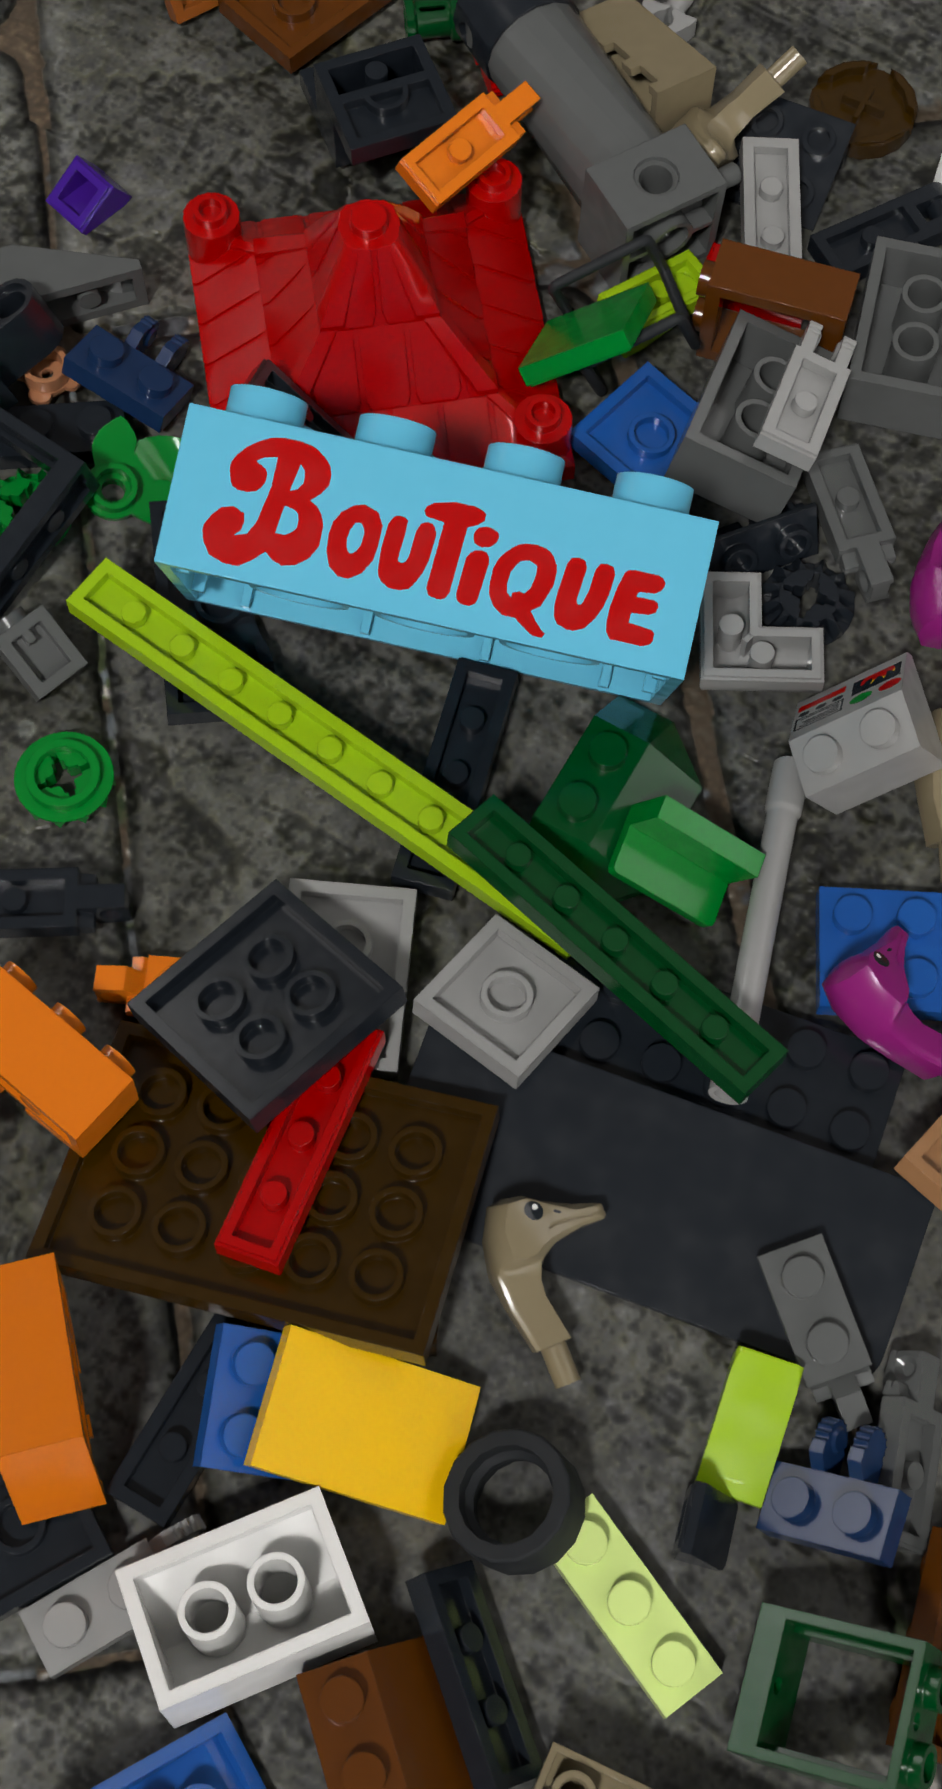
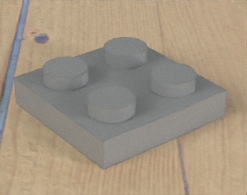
M495 914L414 998L412 1013L514 1089H517L597 1001L600 988L498 914Z

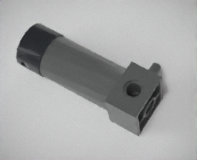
M458 0L453 16L456 32L488 79L497 85L504 97L525 80L540 97V100L532 107L533 111L521 122L580 206L581 213L577 240L591 261L641 235L653 237L665 260L688 249L698 260L708 256L716 239L726 189L741 182L742 172L739 166L734 162H730L717 168L686 124L663 133L580 17L579 9L572 0ZM643 247L598 271L608 286L612 288L655 265L647 250Z

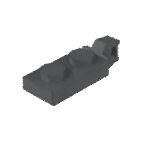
M855 443L820 451L809 472L803 470L801 475L812 503L814 502L817 506V516L835 563L839 564L841 572H844V575L855 573V581L865 603L886 599L889 597L890 584L894 582L889 564L895 563L894 544L896 536L860 446Z
M822 1233L757 1256V1261L796 1364L804 1368L802 1374L804 1385L806 1388L810 1387L815 1402L819 1403L832 1398L839 1419L844 1420V1424H847V1432L858 1429L860 1426L863 1427L864 1424L869 1425L873 1423L860 1388L875 1382L870 1369L872 1362Z
M921 1350L890 1351L882 1380L884 1385L882 1394L884 1396H882L879 1422L876 1427L883 1429L882 1432L886 1433L885 1439H887V1448L877 1484L900 1489L912 1498L897 1551L923 1555L924 1551H927L942 1443V1413L935 1410L940 1358Z

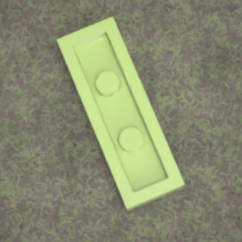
M593 1493L586 1497L585 1519L577 1540L566 1554L553 1565L660 1715L665 1719L723 1674V1672Z

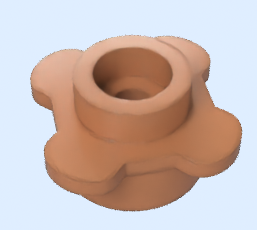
M57 346L47 357L17 379L24 382L29 389L28 397L31 403L35 405L49 404L52 398L61 395L64 391L74 392L81 386V384L62 373L64 357L67 355L63 347ZM47 374H53L52 377L43 378Z

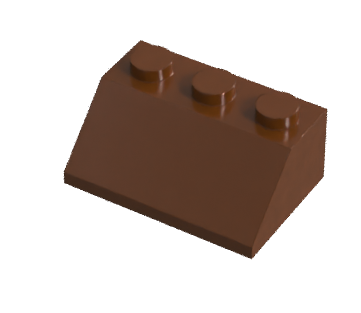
M423 1636L368 1650L296 1675L328 1789H474Z

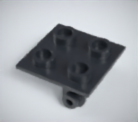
M778 97L755 115L735 138V147L739 155L742 137L799 139L801 228L813 232L838 169L842 170L850 150L848 144L856 124ZM738 156L733 162L736 163L740 168ZM740 183L726 189L724 200L740 205Z

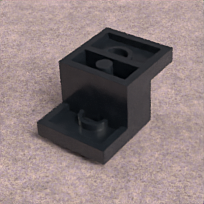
M420 34L316 63L312 67L299 70L300 86L336 168L348 164H359L416 147L457 114Z

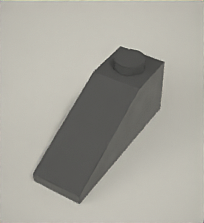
M14 244L0 247V285L16 278L29 281L61 321L63 327L149 304L139 259Z

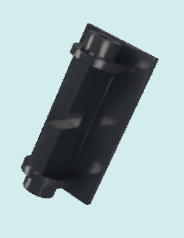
M788 501L782 512L774 517L759 522L749 519V525L742 527L739 522H735L718 528L708 571L755 572L762 574L773 570L776 565L782 567L793 563L798 557L801 560L818 554L816 504L813 502L805 506L803 503L794 505L791 501Z

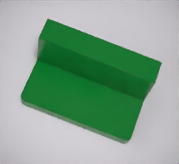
M663 795L631 805L609 862L608 872L622 882L704 928L714 925L728 884L758 878L766 855L668 795Z

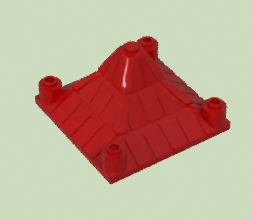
M500 158L466 186V194L455 195L433 214L420 199L405 201L402 204L386 200L364 199L352 204H346L337 210L316 212L307 216L293 215L263 219L260 222H241L237 204L229 196L221 193L207 192L197 195L190 200L183 210V225L189 254L210 407L226 411L231 386L234 384H244L257 365L263 359L266 361L269 359L354 439L361 414L377 413L408 419L433 429L437 436L432 455L436 458L483 468L490 443H514L538 448L561 457L565 460L562 480L574 479L575 463L570 444L572 413L569 406L560 399L556 378L533 387L531 385L526 386L518 370L544 327L540 299L521 213L522 175L519 168L511 161Z

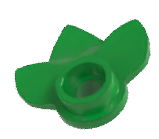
M122 416L113 419L98 431L92 444L95 467L90 470L100 484V487L88 501V508L96 516L104 520L120 521L133 516L151 525L149 502L168 500L181 437L158 435L137 440L132 427ZM109 484H116L123 489L124 496L118 501H109L102 494L103 488Z

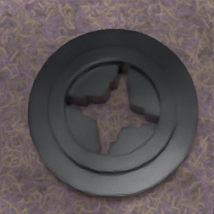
M798 557L791 565L783 568L776 565L770 577L762 584V620L767 627L823 628L825 646L839 639L852 622L855 592L850 591L847 586L844 572L836 574L829 570L823 559L816 564L803 563ZM810 587L814 588L815 593H817L816 602L818 604H814L810 611H806L804 618L799 617L801 608H799L800 599L798 597H802Z

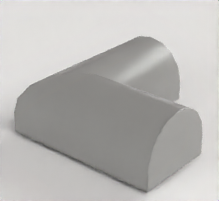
M708 571L700 606V689L822 692L824 686L823 628L762 626L761 573Z

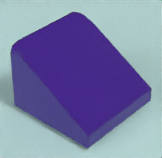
M76 155L45 201L82 234L87 235L123 208L132 196L98 166Z

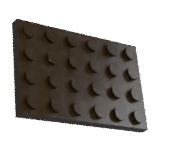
M121 1020L111 1047L123 1055L134 1067L136 1072L131 1078L134 1080L139 1100L84 1158L69 1148L26 1258L54 1252L61 1275L283 1330L285 1326L292 1324L321 1334L351 1348L426 1366L500 1119L499 1106L370 1077L283 1272L279 1276L217 1254L214 1247V1242L271 1121L258 1133L253 1131L143 1025Z

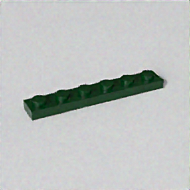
M493 794L448 832L447 847L739 1105L783 1063L789 1051L497 796Z

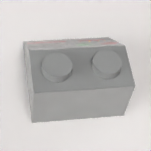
M908 652L797 703L788 742L805 797L836 815L942 769V744L913 657Z

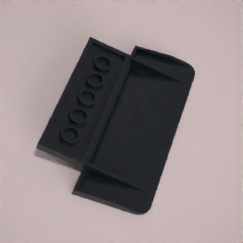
M535 939V942L600 989L597 1001L517 1089H514L433 1027L428 1026L407 1085L499 1106L500 1119L463 1240L483 1247L482 1239L486 1208L500 1199L525 1196L545 1202L567 1204L602 1203L606 1212L605 1218L582 1227L555 1243L542 1264L543 1270L796 1364L756 1257L822 1233L872 1362V1365H870L872 1374L877 1370L887 1349L935 1206L906 1179L873 1168L904 1072L902 1066L888 1059L858 1038L762 1005L759 1025L789 1051L783 1063L748 1096L747 1102L740 1105L718 1102L709 1096L710 1079L571 955L566 960L537 939ZM720 990L730 999L731 993Z

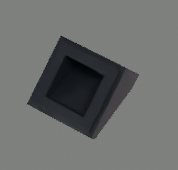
M696 1480L694 1484H691L685 1493L672 1551V1555H675L674 1559L715 1571L723 1570L726 1566L738 1511L735 1500L707 1483Z

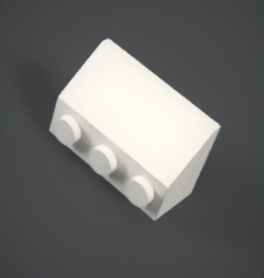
M319 1486L115 1570L159 1711L174 1729L292 1679L297 1674L315 1669L378 1642Z

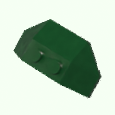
M619 695L594 715L529 824L617 902L643 894L608 872L609 862L631 805L668 795L692 810L702 792V786L674 722Z

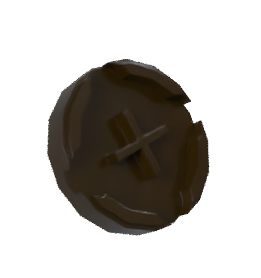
M866 60L843 62L827 69L818 78L817 85L812 89L808 103L809 108L856 124L848 144L850 148L848 157L858 160L881 158L899 150L911 136L918 110L915 91L903 75L891 69L890 74L884 70L877 69L878 63Z

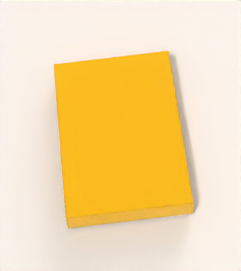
M292 1324L287 1325L282 1331L243 1465L313 1487L319 1486L322 1490L435 1525H445L446 1519L443 1513L444 1484L453 1462L465 1450L481 1387L391 1357L351 1348L321 1334Z

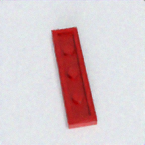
M374 1030L271 1121L214 1242L217 1254L281 1276L386 1043L383 1030Z

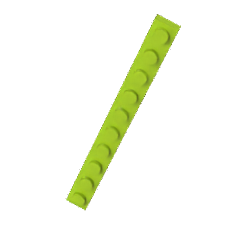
M105 558L66 599L69 613L566 960L570 957L562 947L446 846L448 832L473 812L469 807L108 558Z

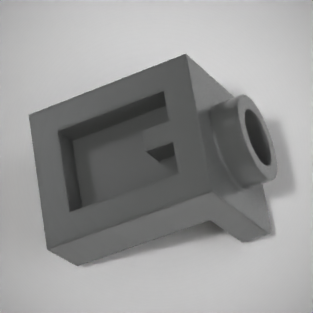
M42 604L29 614L19 606L0 620V657L36 702L88 664Z

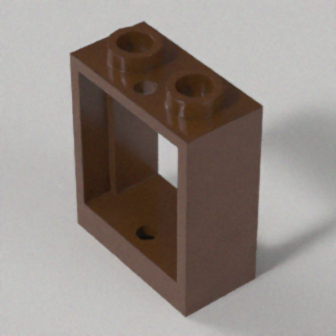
M723 238L716 261L705 259L697 284L696 295L700 296L694 309L692 322L696 332H699L701 346L696 350V356L715 361L738 315V312L723 309L724 299L817 322L823 325L821 330L822 337L818 346L833 352L837 343L841 342L844 337L860 274ZM765 320L801 338L805 331Z

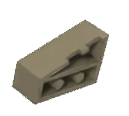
M606 0L580 12V17L663 133L671 130L675 123L692 107L711 108L716 66L638 1Z

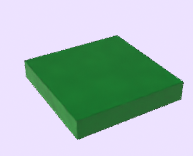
M649 282L548 320L518 368L526 386L531 385L533 387L631 351L657 301Z

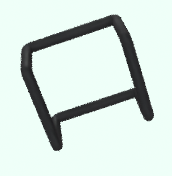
M641 235L556 278L548 286L549 294L563 315L574 311L561 289L645 247L660 274L676 313L642 329L633 347L677 325L691 349L697 350L701 346L699 336L671 270L655 240L650 235ZM607 360L580 369L596 395L600 397L606 394L607 389L597 365Z

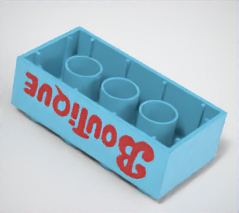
M232 385L226 411L189 403L154 557L156 565L186 599L458 660L463 658L515 671L518 674L616 696L621 695L625 698L661 705L683 682L719 521L689 515L694 489L689 485L671 478L649 473L620 472L616 476L612 497L560 486L565 460L550 452L514 443H490L483 468L443 460L432 455L437 436L433 429L408 419L385 414H361L355 439L318 432L304 425L308 410V404L305 401L288 393L257 385Z

